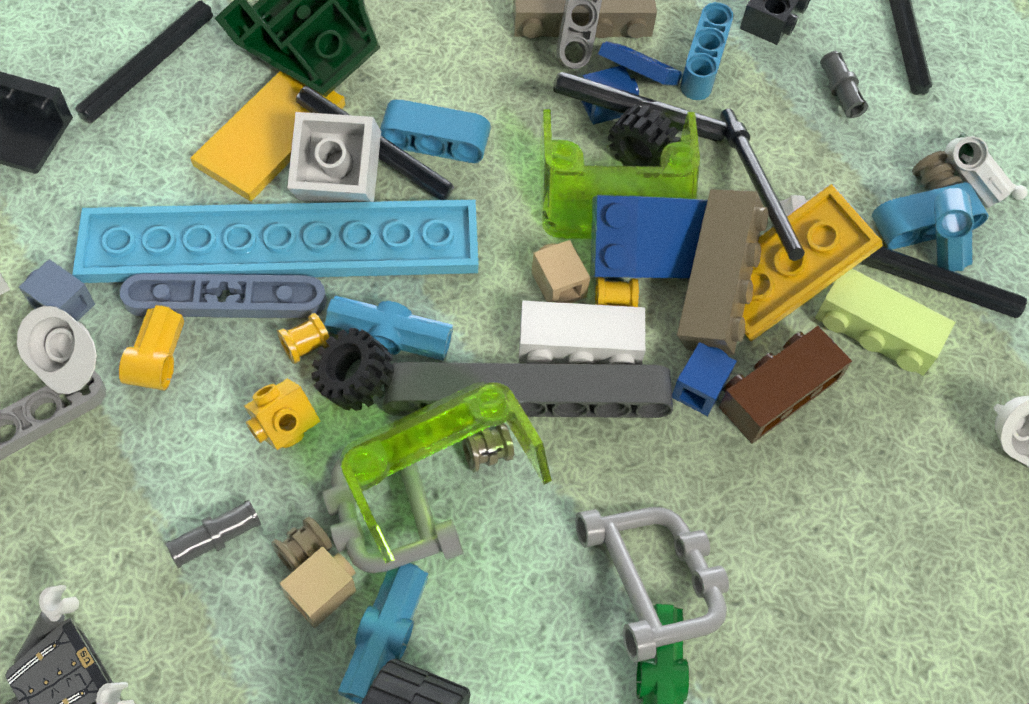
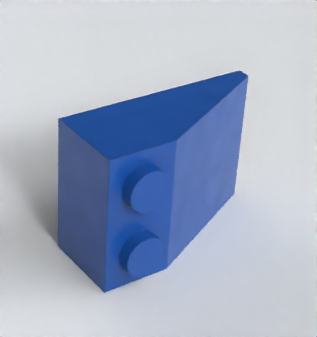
M594 196L592 198L590 276L690 278L708 200L643 196Z

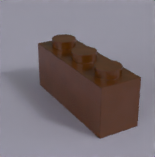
M816 326L805 335L801 331L796 333L783 346L784 350L777 355H774L772 352L766 354L755 364L753 372L746 377L738 374L724 386L723 391L725 394L719 408L751 444L839 381L850 366L852 360L819 326Z

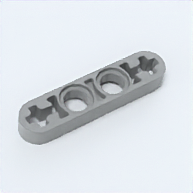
M95 371L93 372L87 383L91 392L83 396L80 390L71 394H65L71 403L67 407L59 396L62 393H57L46 385L0 410V427L4 425L16 426L14 436L9 441L0 443V460L101 404L106 396V387L101 377ZM42 404H56V411L50 418L45 420L34 418L35 411Z

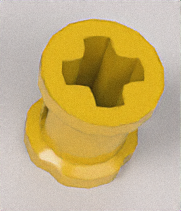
M604 277L596 278L595 305L638 307V279L630 278L629 282L605 281Z
M316 313L309 315L308 321L288 331L284 328L277 331L280 343L293 364L300 362V356L320 346L323 348L330 346L326 342L330 338L329 334Z

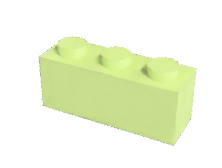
M854 269L849 270L834 282L815 316V319L823 322L829 330L843 333L860 342L861 346L866 350L879 352L896 361L902 369L909 372H917L922 376L925 375L938 358L956 323Z

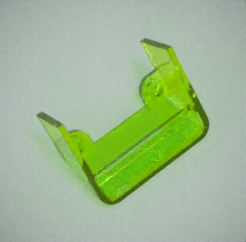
M543 109L540 137L542 227L545 232L555 238L591 239L592 198L597 195L697 199L700 152L695 112H687L681 142L671 143L663 149L660 158L661 167L584 165L583 151L577 144L568 140H552L551 109Z
M495 382L474 383L349 443L343 449L340 456V466L343 475L386 563L394 560V557L363 491L379 484L385 477L490 426H497L507 422L543 485L552 481L544 444L509 387Z

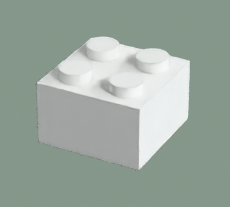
M296 112L287 189L301 201L331 203L374 202L381 130L374 117Z

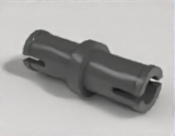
M831 51L822 57L820 64L830 81L829 88L832 95L838 96L847 117L856 118L867 111L868 103L864 100L858 88L859 80L856 74L849 71L841 52Z
M247 500L244 504L214 519L210 516L202 519V525L172 541L165 542L177 568H180L183 564L214 548L217 552L226 548V542L254 527L260 526L261 522L252 504Z

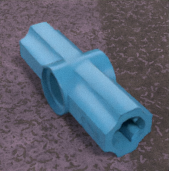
M339 296L331 299L324 324L327 332L338 334L337 332L345 330L349 334L350 328H356L359 331L362 329L384 345L392 355H396L402 350L442 361L447 356L453 333L452 324L412 315V312L407 307L397 302L382 301L376 306Z
M409 563L387 571L374 605L368 606L361 619L355 638L356 649L338 690L339 695L349 699L351 702L361 704L381 668L392 659L401 660L407 646L403 645V643L407 645L414 626L412 619L428 580V573L421 570L418 566Z

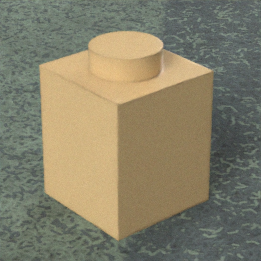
M570 240L559 244H547L538 251L533 252L531 273L546 302L572 303L587 297L590 276Z
M322 546L279 584L285 597L315 629L356 592L352 578L356 572L340 553L332 557Z

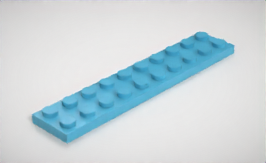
M476 200L82 208L72 275L83 283L125 282L129 277L142 273L304 275L311 277L478 273Z

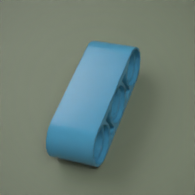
M713 2L707 4L702 10L680 87L682 93L692 100L706 99L713 89L733 21L731 8L723 3Z
M396 99L388 103L380 130L381 136L402 150L463 162L478 163L483 159L491 124L485 117L476 113Z
M966 182L889 200L878 206L872 212L871 217L887 247L894 250L936 239L934 200L940 192L946 189L959 188L966 191L970 196L974 219L972 230L984 224L988 220L989 215L972 185Z

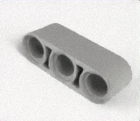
M602 0L565 1L556 50V57L563 67L579 69L589 62ZM576 6L585 7L589 12V21L585 26L576 25L571 18L572 10ZM570 42L579 44L583 50L582 58L577 63L569 62L565 57V48Z

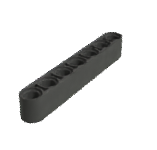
M401 362L392 364L394 366V373L386 374L392 381L389 386L384 385L383 391L385 392L383 395V410L393 416L662 418L673 412L670 370L661 365Z

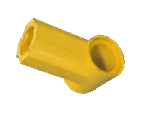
M155 305L154 308L147 310L134 347H127L122 354L119 365V379L122 384L162 391L169 387L171 380L167 379H171L174 372L173 353L185 322L182 314L176 313L170 307Z

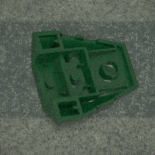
M233 0L215 17V20L237 46L310 87L324 97H327L380 49L363 0H259L254 5L248 0Z

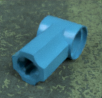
M950 188L940 192L934 200L937 266L951 271H963L965 267L973 263L972 229L974 219L970 196L966 191L959 188Z

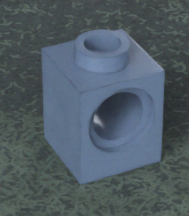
M50 259L39 269L31 272L26 281L19 286V289L33 309L42 306L57 307L67 312L76 321H79L95 305L86 285Z

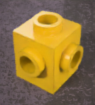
M288 378L277 385L269 384L262 387L253 394V400L244 405L251 419L246 421V425L258 443L266 441L276 450L297 444L303 439L304 432L321 422L301 386Z

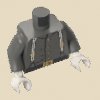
M65 585L44 589L39 598V605L42 611L16 655L14 665L5 674L8 683L16 697L5 704H135L133 700H124L121 696L122 690L128 687V683H114L84 631L71 618L65 620L64 614L72 613L78 609V599L70 597L64 598L61 601L62 593L66 590Z

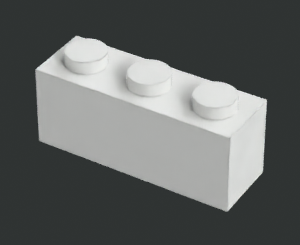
M522 301L519 362L528 364L642 365L646 351L644 307Z

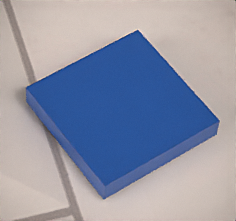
M606 41L602 43L598 55L663 85L677 86L683 75L682 71L623 44Z

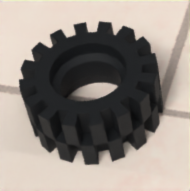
M634 105L632 108H628L610 129L608 141L612 143L609 147L611 151H617L615 158L618 161L621 159L625 161L623 166L627 168L633 167L634 172L637 174L643 171L644 177L650 178L651 175L657 177L660 173L664 172L679 153L681 138L675 137L678 131L676 127L670 128L668 126L671 121L667 117L664 120L659 117L661 112L655 109L653 113H650L649 106L644 105L640 108L639 105Z
M350 328L349 334L345 330L337 332L338 340L332 336L327 339L326 342L330 346L326 350L320 347L317 353L322 358L321 360L314 359L312 364L318 371L312 372L311 376L312 380L316 382L314 387L324 397L344 410L350 411L352 408L358 411L362 410V403L367 407L373 405L372 397L374 395L379 398L384 395L385 392L380 388L383 384L390 385L392 379L386 374L394 373V366L390 363L393 360L392 354L388 352L384 345L368 332L362 329L359 331L356 328ZM361 359L357 371L349 379L345 380V375L350 366Z

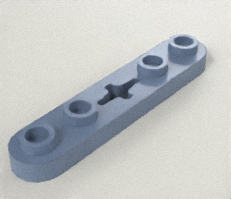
M142 273L129 277L120 288V298L127 311L141 317H145L148 309L159 305L170 307L176 313L182 314L183 317L308 318L313 313L320 314L327 302L325 289L321 281L315 277L304 275ZM223 290H229L231 295L227 296L226 302H219L218 296L222 295Z

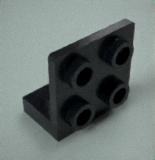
M0 71V164L37 174L73 119V116L60 88Z

